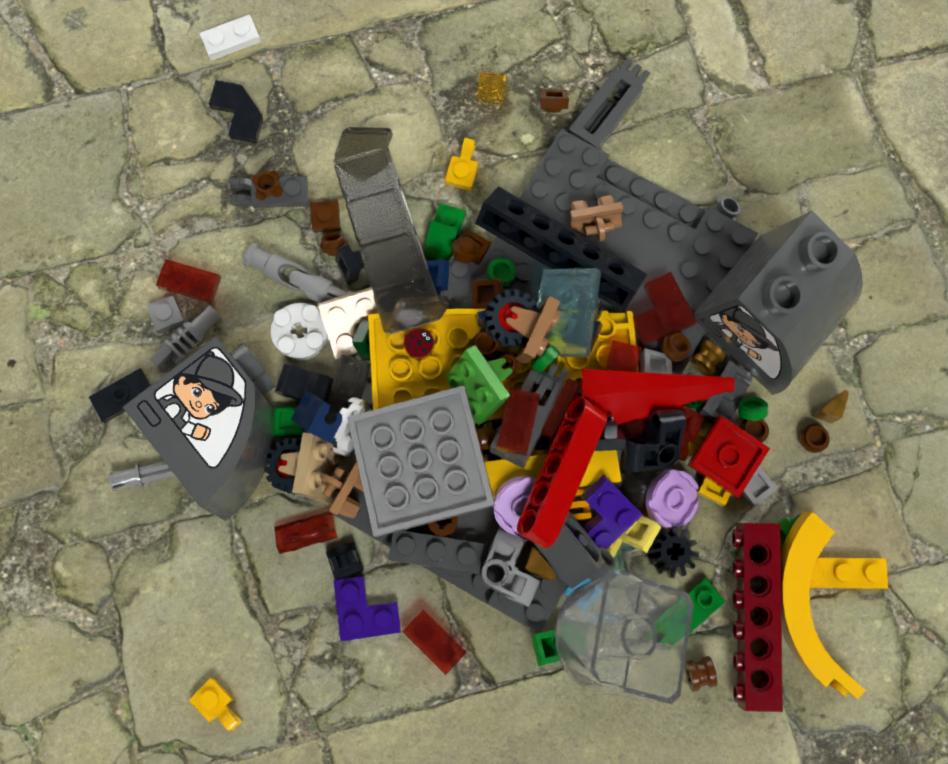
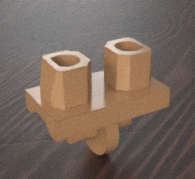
M611 195L600 197L595 207L588 208L587 203L583 200L572 202L570 229L580 235L595 234L598 242L604 241L605 232L614 231V228L622 227V203H615Z
M357 462L353 464L343 483L340 482V479L345 471L338 467L332 477L323 473L320 478L328 483L322 493L330 498L335 488L339 489L327 510L333 515H338L339 513L342 516L354 519L361 507L360 503L348 497L353 487L364 492Z

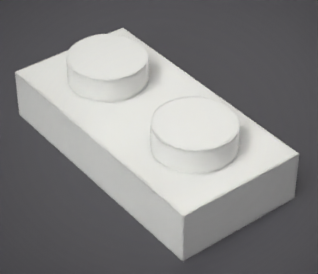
M250 14L200 33L211 61L261 42Z

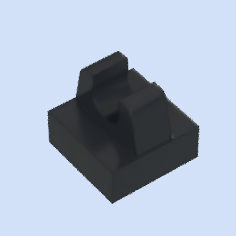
M349 245L338 249L335 261L347 284L358 280L361 269L367 267L366 261L369 260L365 249L352 252Z
M607 415V422L595 451L625 450L626 438L617 427V422L613 421V415Z
M354 541L326 551L335 580L364 571Z

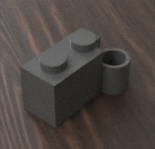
M568 512L559 536L552 546L542 548L535 544L539 554L547 558L555 568L558 577L566 582L571 589L587 578L595 581L615 567V561L611 553L604 547L599 548L570 512Z

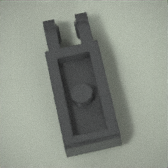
M307 176L280 177L278 182L279 186L283 189L282 195L280 197H266L263 201L258 200L255 196L257 190L252 182V178L251 180L236 178L230 181V188L236 191L251 190V196L245 194L233 195L230 197V204L236 207L253 206V208L309 206ZM266 184L265 187L269 188L270 184Z

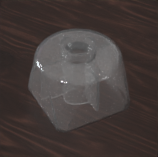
M616 569L580 585L564 601L556 623V649L564 670L575 683L585 689L660 703H674L681 695L694 605L691 597L687 592Z

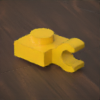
M464 138L460 157H451L445 185L472 191L478 170V162L472 161L475 151V140Z
M211 677L188 700L209 723L218 717L220 723L229 732L231 730L234 731L243 722L228 707L234 698L214 677Z

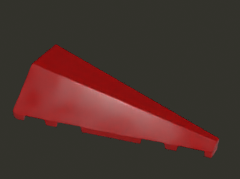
M582 369V397L600 408L607 415H613V421L617 422V427L619 424L632 420L648 418L653 410L681 408L685 404L698 400L704 401L711 396L727 391L730 393L735 389V378Z

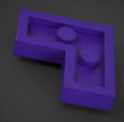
M604 474L581 495L598 513L583 529L599 548L604 547L607 549L643 515Z
M364 576L333 580L340 641L401 633L398 602L368 606Z

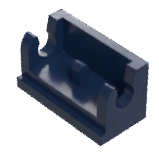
M305 391L291 420L307 432L334 444L336 441L334 436L342 423V414L337 413L334 421L327 424L325 416L329 413L330 404Z

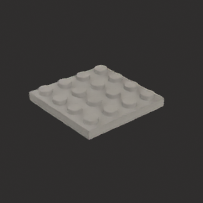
M465 385L347 417L374 537L496 506Z

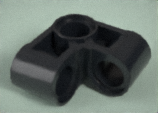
M679 408L651 411L644 433L625 437L626 448L621 451L620 467L631 472H643L653 469H668L674 466L680 457L683 434L686 429L684 412Z

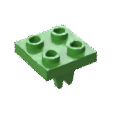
M476 345L465 350L445 377L451 389L465 385L473 417L477 424L480 425L486 422L510 396L502 382L511 375L513 370L511 368L502 369V366L506 363L504 358L487 362Z

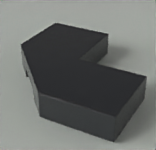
M215 80L209 106L214 110L234 113L229 131L230 139L257 144L263 123L262 114L242 85Z

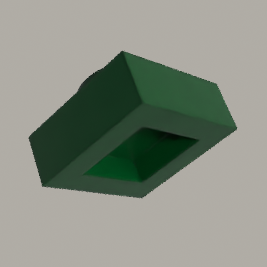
M362 319L357 331L353 335L352 343L361 360L370 361L368 320Z

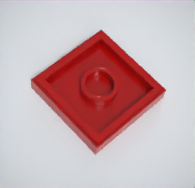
M720 415L687 465L734 497L739 498L770 448Z

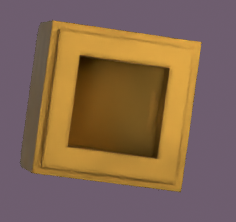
M844 390L834 396L814 413L812 417L831 424L841 419L844 414L849 391Z
M532 547L524 568L525 572L549 581L554 580L557 574L539 552Z

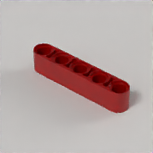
M583 397L573 400L567 408L517 524L518 534L542 548H549L557 540L607 422V414Z

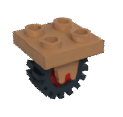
M506 290L496 295L490 301L484 312L483 324L486 325L485 331L491 335L493 342L497 341L500 343V346H509V348L520 346L515 359L526 364L532 359L536 360L538 356L543 354L548 343V339L544 338L545 334L549 332L550 328H554L558 322L561 312L557 308L561 301L549 296L537 308V302L535 299L531 300L528 293L522 294L520 290L512 292Z

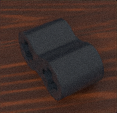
M284 364L274 392L280 396L301 401L305 391H308L328 403L336 380L324 374Z

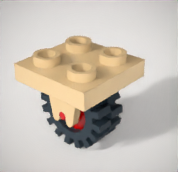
M303 433L302 440L286 438L283 439L284 443L278 441L275 444L278 449L271 448L269 453L272 454V457H266L265 462L269 463V467H264V472L270 474L266 476L267 481L272 482L271 485L278 490L301 495L322 503H331L332 495L329 498L322 494L328 483L320 478L323 473L332 477L337 466L340 464L341 455L335 453L332 448L337 447V444L329 443L311 433Z

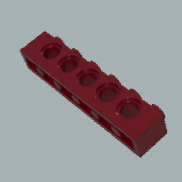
M736 523V529L732 531V544L737 549V559L733 560L732 573L733 577L737 578V590L733 591L732 602L733 607L737 609V621L733 622V637L737 640V652L733 654V667L735 671H738V683H734L733 697L734 701L738 702V707L744 711L783 712L780 524ZM754 545L758 546L761 550V557L756 562H753L749 556L750 549ZM758 576L761 580V588L754 593L750 589V581L753 577ZM755 607H759L762 612V617L757 623H753L750 619V613ZM759 638L762 642V649L757 654H752L750 645L754 639ZM756 670H761V682L757 685H752V673Z

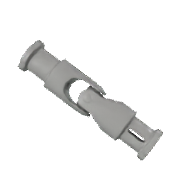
M252 243L243 257L244 266H253L264 272V276L294 291L302 290L311 300L317 303L334 299L331 297L332 295L341 297L354 293L352 291L346 292L334 286L332 281L322 276L308 275L309 272L304 267L276 253L272 255L260 249L257 243ZM289 267L298 268L290 273L289 284L286 283L283 278L286 269Z

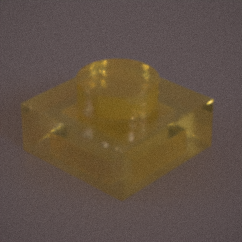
M481 72L477 102L504 105L507 75Z

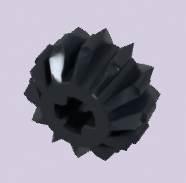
M672 527L669 534L664 528L659 530L660 538L655 537L653 544L657 547H650L647 552L656 555V558L651 559L649 564L655 565L659 562L660 566L657 569L659 575L663 574L667 569L668 578H674L676 571L683 577L687 575L685 567L689 569L695 568V563L689 558L699 557V552L690 550V547L697 544L696 540L685 541L689 535L688 531H683L678 537L677 527ZM675 546L674 551L678 550L679 556L671 560L670 557L672 555H667V549Z

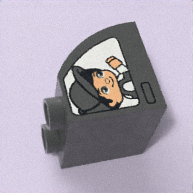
M810 211L760 235L691 317L772 395L778 394L791 384L859 300L863 286L860 264L856 254L813 211Z
M214 337L123 406L124 410L185 489L203 509L226 521L244 505L259 485L265 473L264 467L268 466L265 459L266 457L271 458L269 450L273 448L275 439L274 409L265 399L264 395L276 387V385L244 343L229 353L219 339Z

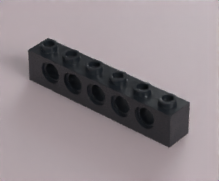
M499 186L483 202L475 222L476 225L622 312H625L648 275Z

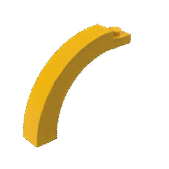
M803 511L792 526L781 549L782 631L796 659L817 683L825 688L830 684L843 697L849 694L858 700L866 690L850 677L825 650L815 630L810 609V585L813 570L820 553L835 534V531L812 511Z

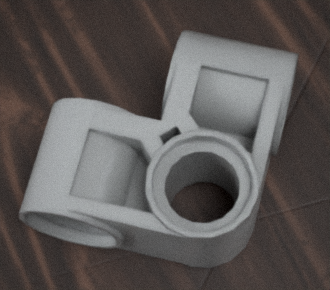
M499 527L481 568V580L484 585L503 594L508 599L529 607L541 579L514 567L527 540L518 535L510 534ZM493 565L500 567L503 572L501 581L497 583L491 582L486 574L488 567Z

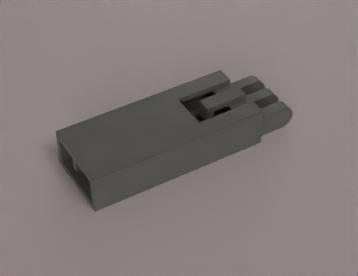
M628 58L619 70L615 68L571 125L568 133L600 149L641 96L643 84L651 73L645 70L641 77H638L637 75L642 67L636 64L632 71H629L628 69L633 61ZM615 87L620 89L613 98L618 101L616 106H614V102L609 103L606 101Z
M555 363L552 364L549 372L543 370L538 374L536 371L530 370L490 446L491 453L523 469L525 468L564 392L565 385L563 384L570 370L564 368L560 373V377L555 376L559 367ZM545 391L550 392L543 406L531 401L534 393L536 398L542 400Z

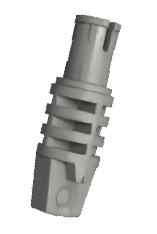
M209 305L191 323L189 321L187 323L184 322L181 328H178L174 334L172 333L171 337L159 346L160 349L151 358V361L161 371H165L174 363L178 364L185 358L184 356L189 354L193 348L195 349L203 341V335L222 318Z

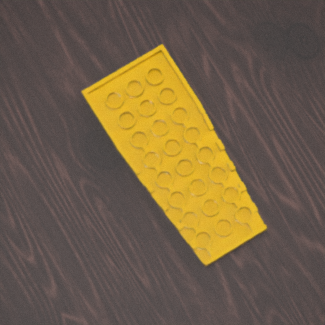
M442 309L368 314L373 410L451 389L445 376L465 350L471 347L474 336L481 331H485L477 323V312L484 311L485 309ZM579 310L561 312L555 327L550 328L544 337L548 339L547 346L553 345L560 351L558 356L544 371L549 372L553 363L559 365L555 374L556 377H560V373L564 368L570 370L563 384L565 385L564 392L554 412L566 411L573 400L582 397V369L639 372L634 320L631 311L626 313L602 312L597 321H600L603 327L592 352L563 342L562 338L573 313L579 315L583 313H579ZM417 328L429 331L434 339L433 352L429 357L422 360L411 358L406 353L404 347L406 335L411 330ZM501 346L500 352L513 351L517 354L520 346L514 348ZM534 359L526 364L522 363V369L516 374L515 378L505 379L502 382L510 396L486 422L505 419L530 370H534L531 367ZM506 362L504 366L509 367L510 363ZM545 391L542 400L536 398L534 393L531 401L543 406L550 392Z

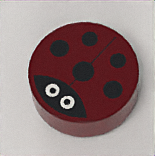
M422 328L411 330L404 339L405 351L413 359L422 360L429 357L434 350L433 336L429 331Z

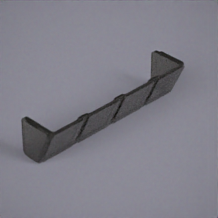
M348 127L342 132L334 154V168L342 195L346 200V208L355 238L359 243V251L370 287H372L374 293L373 297L383 331L393 334L438 321L444 315L450 302L447 296L437 295L388 148L393 136L392 130L390 128Z

